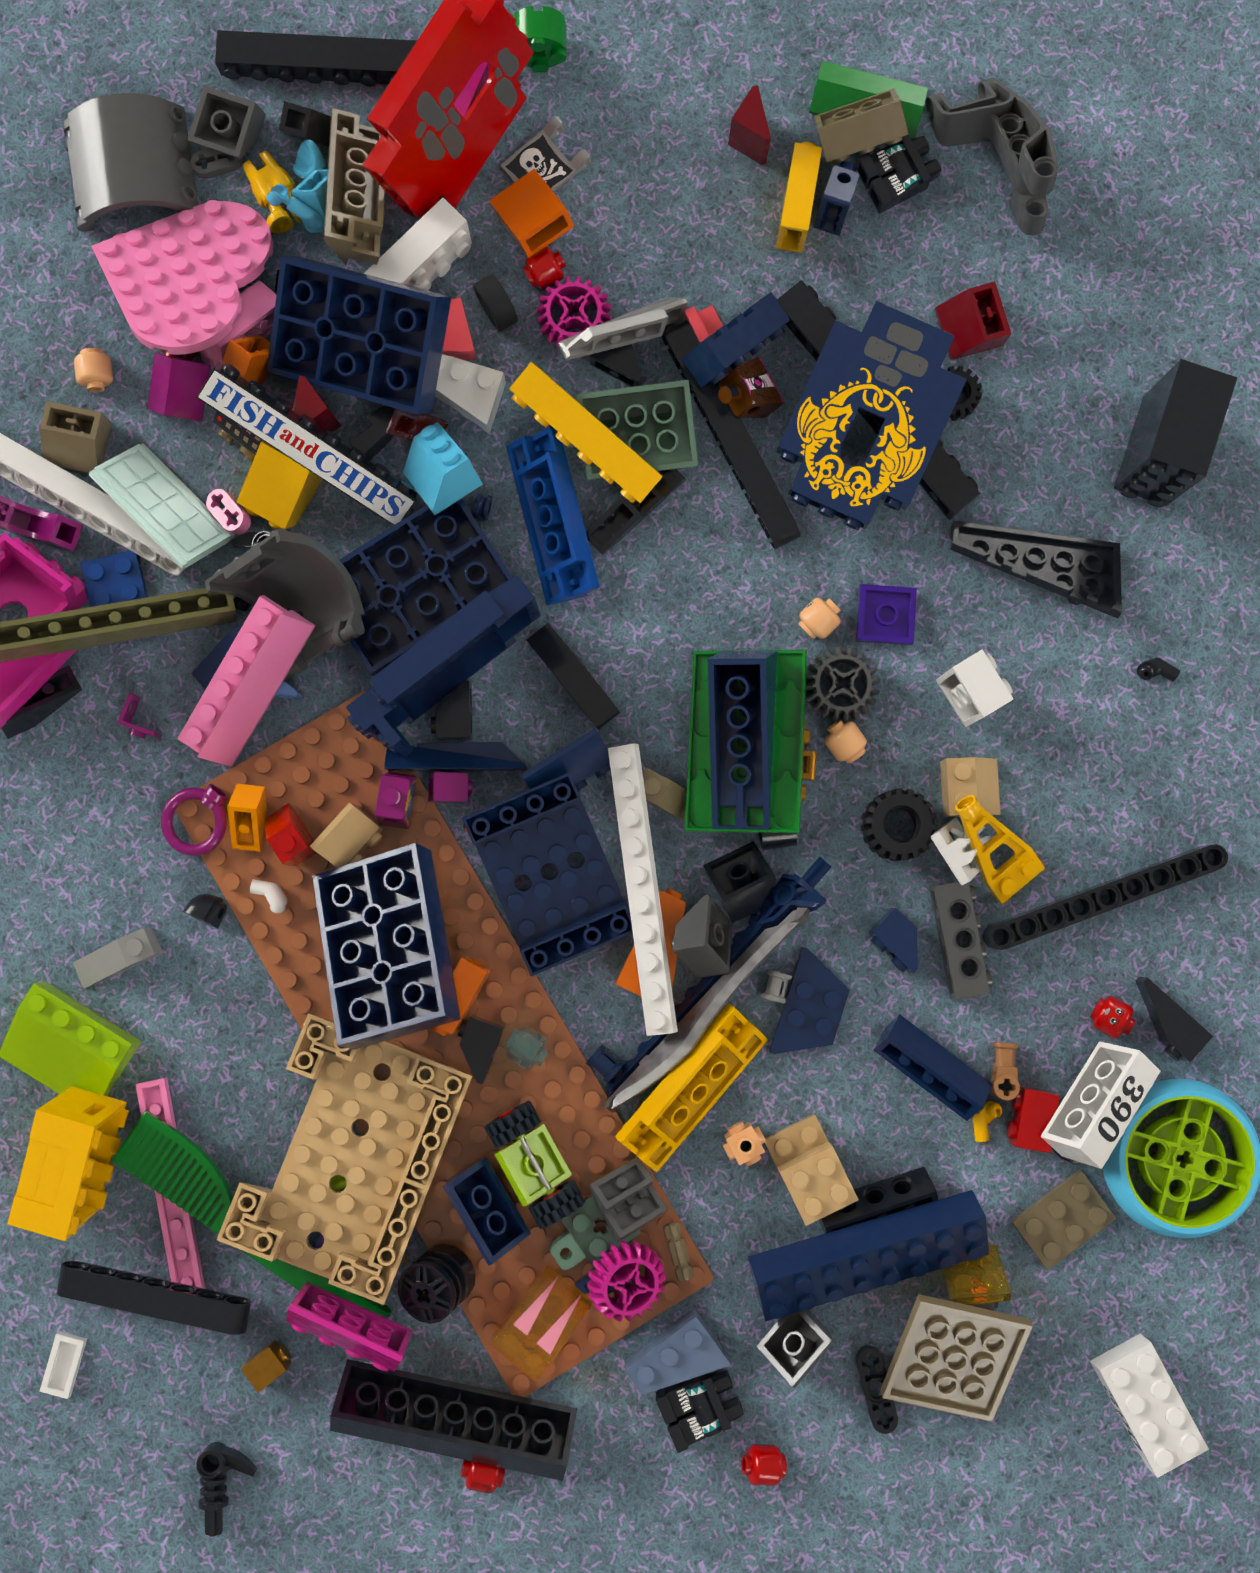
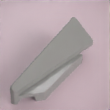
M662 298L600 325L588 327L579 334L559 341L558 346L567 361L660 337L663 335L666 325L682 321L688 302L686 298Z

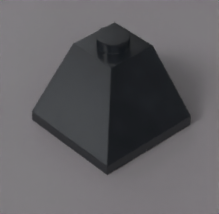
M754 841L703 865L732 923L757 912L777 880Z

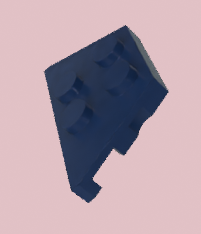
M802 947L786 996V1003H784L769 1050L770 1053L776 1054L833 1045L850 990L808 948Z

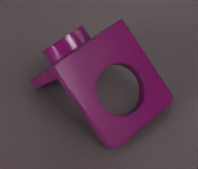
M129 693L117 723L129 727L128 733L145 739L148 734L161 739V734L131 724L141 697Z

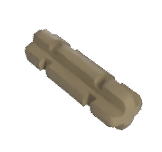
M679 1222L669 1223L664 1226L663 1230L666 1239L669 1238L670 1240L667 1244L673 1266H677V1269H675L678 1281H687L694 1276L691 1264L688 1265L687 1263L690 1259L684 1237H680V1234H682Z

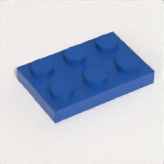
M126 551L80 562L90 607L148 597L139 555Z

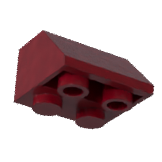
M995 281L969 288L935 308L941 330L955 335L948 350L950 360L1004 346L1011 336V330Z

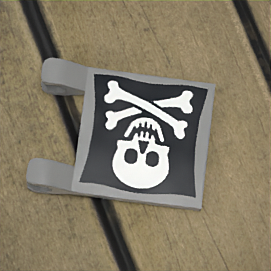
M554 116L537 135L500 166L513 182H516L535 169L550 189L555 192L574 175L591 164L590 154L585 149H582L571 162L567 160L551 140L564 131L562 121L559 117Z

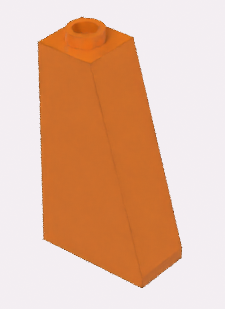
M667 888L665 892L659 890L671 985L673 987L677 955L672 950L671 941L675 935V925L684 917L686 902L681 900L682 894ZM633 945L615 984L641 996L635 946Z

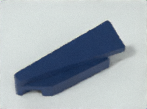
M502 742L417 743V747L412 746L414 751L406 757L399 752L394 754L387 748L384 769L388 772L527 771V766Z

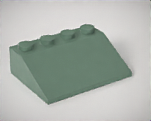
M689 380L576 394V400L656 471L698 466ZM592 462L590 466L585 463L587 480L602 478L598 474L601 469Z

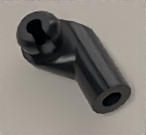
M1153 658L1142 662L1137 668V674L1143 680H1150L1155 676L1161 675L1174 682L1180 674V670L1161 658Z

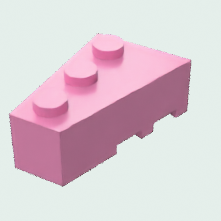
M260 280L252 286L246 287L241 292L240 316L237 315L234 320L232 331L220 342L200 351L202 361L205 364L211 365L210 368L212 370L218 361L222 363L230 340L254 335H261L266 339L272 332L276 294Z

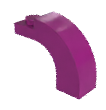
M0 496V529L55 548L69 551L75 550L83 528L82 524L62 515L36 510Z

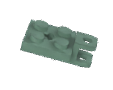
M592 1194L584 1199L586 1202L582 1207L561 1220L567 1230L557 1236L549 1245V1251L563 1270L574 1267L586 1257L594 1267L593 1260L600 1261L602 1259L601 1251L610 1252V1244L615 1245L617 1248L620 1246L621 1241L618 1242L607 1224V1230L604 1233L600 1230L596 1233L594 1232L593 1228L596 1226L594 1220L598 1217L600 1220L605 1219ZM637 1230L633 1234L624 1238L623 1241H626L628 1243L638 1234H640L641 1231ZM569 1248L568 1255L560 1256L561 1250Z

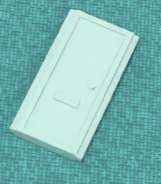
M144 443L126 450L96 466L94 470L89 472V476L182 569L184 567L187 568L234 538L235 534L226 530L208 510L207 506Z

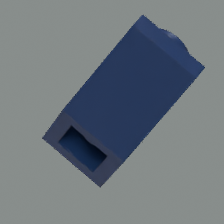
M891 908L868 932L873 937L870 941L882 953L887 950L894 957L891 962L902 973L905 970L915 973L918 969L917 928L897 908Z

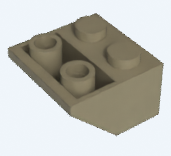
M46 401L40 425L43 458L62 469L89 474L96 466L103 463L112 422L102 412Z

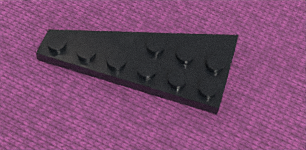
M953 521L950 550L1117 619L1122 613L1120 543Z

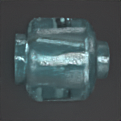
M524 1026L520 1030L516 1028L504 1046L507 1049V1058L526 1070L531 1069L534 1064L541 1066L549 1053L545 1049L547 1044L546 1037L528 1026Z

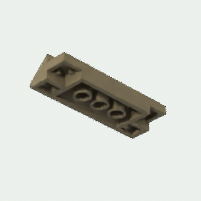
M332 108L324 241L345 265H347L349 258L377 265L380 257V235L383 229L385 191L362 165L381 135L375 128L361 125L360 115Z

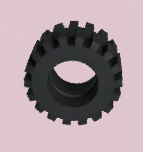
M898 788L878 795L866 806L867 810L861 818L863 820L861 831H864L865 837L863 839L865 843L868 842L870 845L869 849L873 853L876 852L879 854V857L890 859V861H904L920 856L919 854L926 852L929 849L928 845L933 843L931 835L938 828V825L934 823V819H937L936 812L932 813L930 809L933 807L930 802L926 803L923 800L925 797L922 794H915L914 790L910 789L902 790V788ZM895 808L907 811L914 822L913 834L904 842L892 840L884 830V818L887 812Z

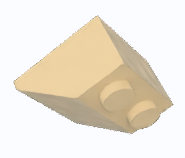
M968 757L946 758L940 761L943 818L960 817L955 810V806L962 798L969 795H974L981 806L992 816L1000 815L997 759Z
M349 802L310 847L338 868L363 860L361 854L367 847L372 849L383 837L380 833L384 828L360 806Z

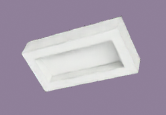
M61 1331L56 1333L39 1392L65 1399L71 1397L87 1338Z

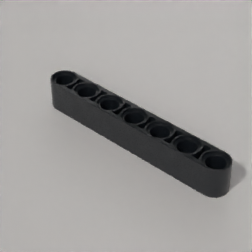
M66 1261L61 1264L57 1295L64 1298L231 1335H240L247 1331L251 1300L241 1296L79 1261Z

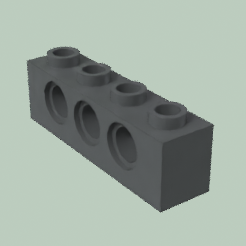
M959 881L929 886L950 999L959 1000L990 994L989 987H992V978L990 971L985 970L983 959L987 958V952L984 942H980L978 930H981V920L979 914L974 913L973 902L976 901V895L973 885H969V882L960 885ZM954 903L960 904L963 909V913L958 919L952 917L950 913L951 906ZM960 931H964L968 936V942L964 947H960L956 943V936ZM969 959L973 963V971L969 975H964L961 965L965 960Z

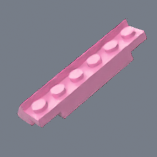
M265 595L259 596L177 739L198 752L197 757L232 767L316 625L293 610L287 611Z

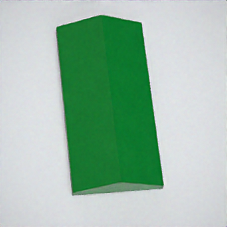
M822 61L809 113L818 115L895 88L901 101L908 135L912 140L917 133L928 88Z

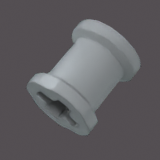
M768 969L767 974L769 978L765 992L761 994V997L786 1003L784 995L787 983L792 979V975Z

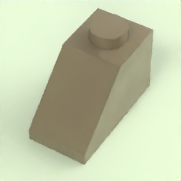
M645 768L643 780L646 802L683 821L686 809V789L670 779Z

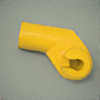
M987 1101L984 1107L973 1116L975 1142L990 1140L988 1124L996 1117L999 1118L1001 1116L1002 1107L1000 1104Z

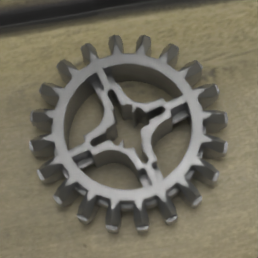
M838 646L834 650V656L827 649L824 651L825 659L817 655L814 658L817 665L809 664L808 670L813 674H806V681L812 682V684L806 685V692L812 691L813 694L809 695L806 701H817V704L812 708L814 712L820 707L825 709L821 714V718H826L829 712H831L832 722H836L840 714L843 723L849 721L850 713L854 720H858L860 718L858 710L863 714H867L869 709L866 704L875 705L876 700L870 695L875 696L880 693L879 689L872 687V685L880 683V678H871V675L877 672V668L873 667L868 670L866 666L870 664L871 659L867 658L864 662L859 660L863 654L861 651H858L853 657L851 656L852 648L848 647L845 654L842 655V649ZM845 663L854 668L847 673H842L836 668L833 669L830 665ZM822 671L827 675L826 678L830 682V689L824 695L819 684ZM859 674L864 683L861 699L854 688V680ZM849 676L852 677L847 682L848 684L845 686L848 688V690L842 688L840 690L838 689L835 693H832V691L836 688V685L839 683L836 682V679L838 681L846 680ZM837 696H841L847 701L850 700L854 705L841 707L829 701Z

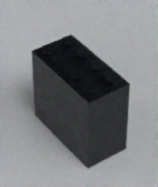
M1180 359L1143 396L1114 489L1121 491V495L1125 497H1140L1148 500L1147 503L1151 506L1164 507L1205 478L1238 377Z

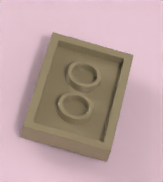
M1078 1170L1012 1219L1011 1222L1045 1269L1049 1270L1117 1218L1085 1174Z

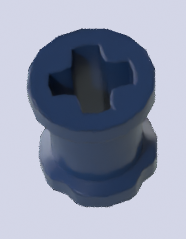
M603 1045L586 1062L588 1066L595 1068L604 1077L603 1081L606 1083L623 1066L621 1061L617 1062L605 1051Z

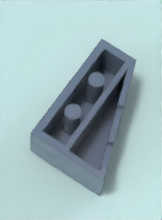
M693 1309L625 1361V1372L641 1394L644 1395L731 1366V1362L727 1352L698 1312Z

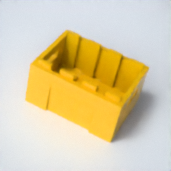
M71 1086L36 1110L19 1184L13 1199L7 1225L66 1241L71 1235L77 1234V1230L97 1213L99 1209H104L108 1192L104 1191L106 1182H111L115 1165L111 1164V1159L120 1148L122 1140L121 1137H118L120 1127H125L129 1110H125L126 1101Z

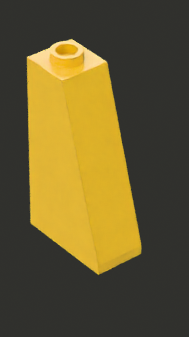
M795 142L775 247L777 249L802 253L804 249L822 147L816 146L811 142Z

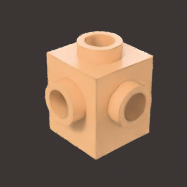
M740 1121L727 1129L728 1133L724 1134L727 1143L723 1147L730 1161L736 1158L739 1166L744 1163L746 1166H749L761 1159L760 1155L765 1152L762 1144L766 1140L759 1127L753 1129L750 1122L744 1124L743 1121ZM743 1141H749L751 1147L742 1150L740 1144Z

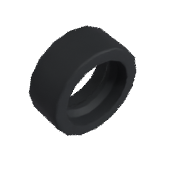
M493 274L473 284V289L483 310L498 332L518 322V316L506 291Z

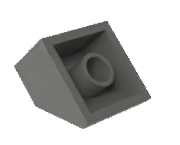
M204 86L187 141L241 159L258 141L266 114L255 102Z
M710 895L703 896L675 925V935L671 941L673 952L697 978L728 974L730 970L733 923Z
M802 1310L780 1318L759 1342L757 1347L793 1388H796L832 1346L834 1341L829 1330L812 1312Z

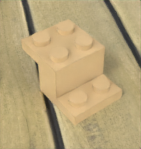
M815 1114L765 1138V1144L805 1226L859 1200Z

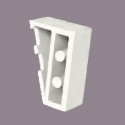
M442 354L435 397L490 434L506 384L504 372Z

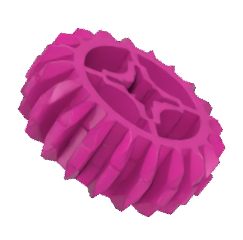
M579 275L576 277L575 282H571L570 278L566 276L565 284H561L556 279L554 282L555 289L547 286V296L541 295L540 303L542 305L537 306V313L540 315L537 317L538 325L542 326L541 333L542 335H548L547 341L550 344L557 340L556 346L559 350V341L579 334L588 327L600 325L611 320V315L608 314L611 311V305L606 303L608 300L606 293L600 294L601 287L599 285L591 288L592 281L590 279L582 284ZM579 296V298L575 300L569 299L567 297ZM591 303L597 311V316L592 324L586 315L588 306ZM556 304L560 307V312H562L560 322L557 325L551 317ZM573 311L575 314V311H578L579 316L575 317L573 315V317H570L569 312ZM573 328L581 330L580 332H568Z
M621 1240L619 1248L610 1244V1252L601 1251L602 1259L600 1261L593 1260V1265L596 1269L588 1271V1276L591 1280L586 1283L587 1288L590 1290L588 1293L589 1298L599 1312L609 1319L614 1317L616 1321L621 1322L625 1317L626 1320L631 1322L634 1314L642 1318L643 1310L652 1311L651 1303L653 1301L660 1302L657 1293L665 1291L662 1282L666 1280V1277L663 1273V1263L658 1259V1255L647 1245H639L634 1240L628 1245L626 1241ZM639 1264H643L645 1267L644 1276L639 1275ZM608 1286L614 1288V1298L608 1296Z

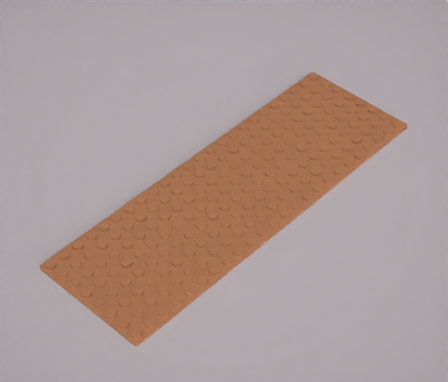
M366 691L360 692L199 787L206 789L209 784H213L228 796V799L223 804L227 817L224 837L217 847L201 855L301 1030L308 1013L334 1022L312 876L337 867L318 853L298 866L282 864L266 840L265 827L260 852L232 849L227 805L236 784L264 786L267 803L266 818L287 803H290L314 841L349 802L360 806L378 823L375 817L381 776L388 772L384 769L387 747L373 737L368 739L360 731L358 732L347 719L351 714L346 709L349 704ZM416 771L395 772L417 776L409 829L381 825L384 828L380 833L383 836L382 839L372 849L367 847L361 856L363 859L413 843L431 850L452 971L455 970L461 957L465 956L492 970L464 1020L468 1021L470 1016L474 1015L504 1026L502 1036L483 1084L476 1082L460 1047L462 1037L457 1036L459 1030L452 1035L449 1033L443 1036L429 1028L386 1041L473 1076L415 1228L428 1250L434 1245L449 1244L465 1252L471 1260L475 1270V1286L471 1294L460 1305L511 1394L525 1397L713 1281V1274L650 1167L642 1160L641 1162L654 1180L652 1183L653 1188L668 1209L665 1214L639 1229L641 1233L632 1239L638 1242L639 1245H647L658 1255V1259L663 1263V1273L666 1280L662 1284L665 1291L657 1293L660 1302L653 1301L651 1303L652 1311L643 1310L642 1318L634 1314L631 1322L626 1320L625 1317L621 1322L616 1321L614 1317L611 1319L605 1317L603 1313L595 1308L594 1303L589 1298V1294L582 1293L574 1285L577 1280L594 1268L587 1257L574 1267L563 1270L549 1251V1245L557 1236L567 1230L562 1221H559L544 1229H539L528 1209L529 1205L522 1206L494 1155L514 1142V1140L495 1148L484 1128L485 1125L510 1109L524 1102L531 1101L541 1120L537 1126L542 1124L546 1126L572 1176L554 1188L556 1189V1187L573 1180L584 1199L592 1194L589 1187L590 1184L637 1156L615 1138L624 1123L616 1111L611 1112L604 1107L605 1102L609 1099L591 1067L586 1064L585 1057L536 975L531 977L521 955L519 945L434 802H428V791ZM186 800L175 810L194 844L205 842L213 833L215 827L214 813L201 800ZM253 879L277 883L281 886L287 897L284 912L279 914L272 912L270 904L264 895L250 893ZM532 1036L537 1038L536 1042H532ZM531 1046L530 1052L527 1053L525 1048ZM384 1063L379 1064L375 1068L376 1078L381 1081L389 1078L391 1074L390 1067ZM357 1119L355 1124L362 1136H364L369 1130V1125L364 1119ZM485 1157L489 1160L531 1232L528 1237L490 1266H488L443 1188L446 1181L466 1166ZM599 1217L594 1220L596 1224L593 1228L594 1232L596 1233L600 1230L604 1233L607 1230L606 1221L600 1220ZM672 1222H679L682 1234H680V1237H684L690 1259L687 1263L688 1265L691 1264L694 1276L687 1281L677 1280L675 1273L677 1266H673L667 1244L670 1240L669 1238L666 1239L663 1230L665 1225ZM563 1248L560 1256L568 1255L569 1248ZM639 1264V1275L644 1276L645 1267L643 1264ZM557 1278L528 1335L524 1334L513 1324ZM615 1292L608 1294V1296L614 1298ZM579 1298L551 1354L547 1353L536 1343Z

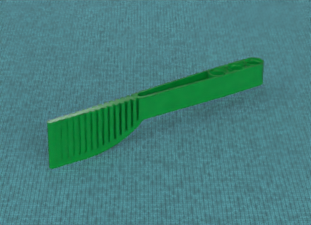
M145 1110L111 1160L131 1175L137 1177L144 1184L156 1190L157 1193L162 1194L166 1199L168 1198L170 1202L177 1204L176 1206L181 1207L183 1211L190 1213L192 1217H196V1220L202 1221L205 1226L208 1225L209 1229L219 1234L233 1200L232 1192L225 1177L209 1155L196 1143ZM243 1251L299 1291L308 1281L386 1318L392 1313L391 1309L385 1304L382 1306L375 1301L328 1284V1278L279 1259L271 1262Z

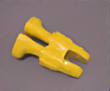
M265 150L259 153L264 165L263 168L257 170L251 161L247 160L243 163V169L251 183L252 192L258 203L263 208H269L271 212L266 220L271 232L280 234L293 228L294 223L281 205H271L267 201L266 196L275 185L282 184L287 188L288 196L292 198L291 191L295 188V183L288 172L280 167ZM292 213L296 222H303L299 217Z

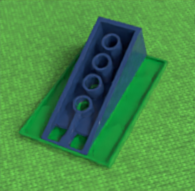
M807 649L694 651L684 831L799 833L803 781Z

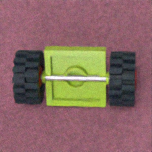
M527 1101L503 1113L485 1125L484 1128L495 1148L514 1140V1142L494 1155L522 1206L529 1205L528 1209L539 1229H544L555 1222L561 1221L564 1217H568L572 1212L582 1207L586 1201L573 1180L556 1187V1189L554 1188L572 1176L546 1126L544 1124L537 1126L541 1120L531 1101Z

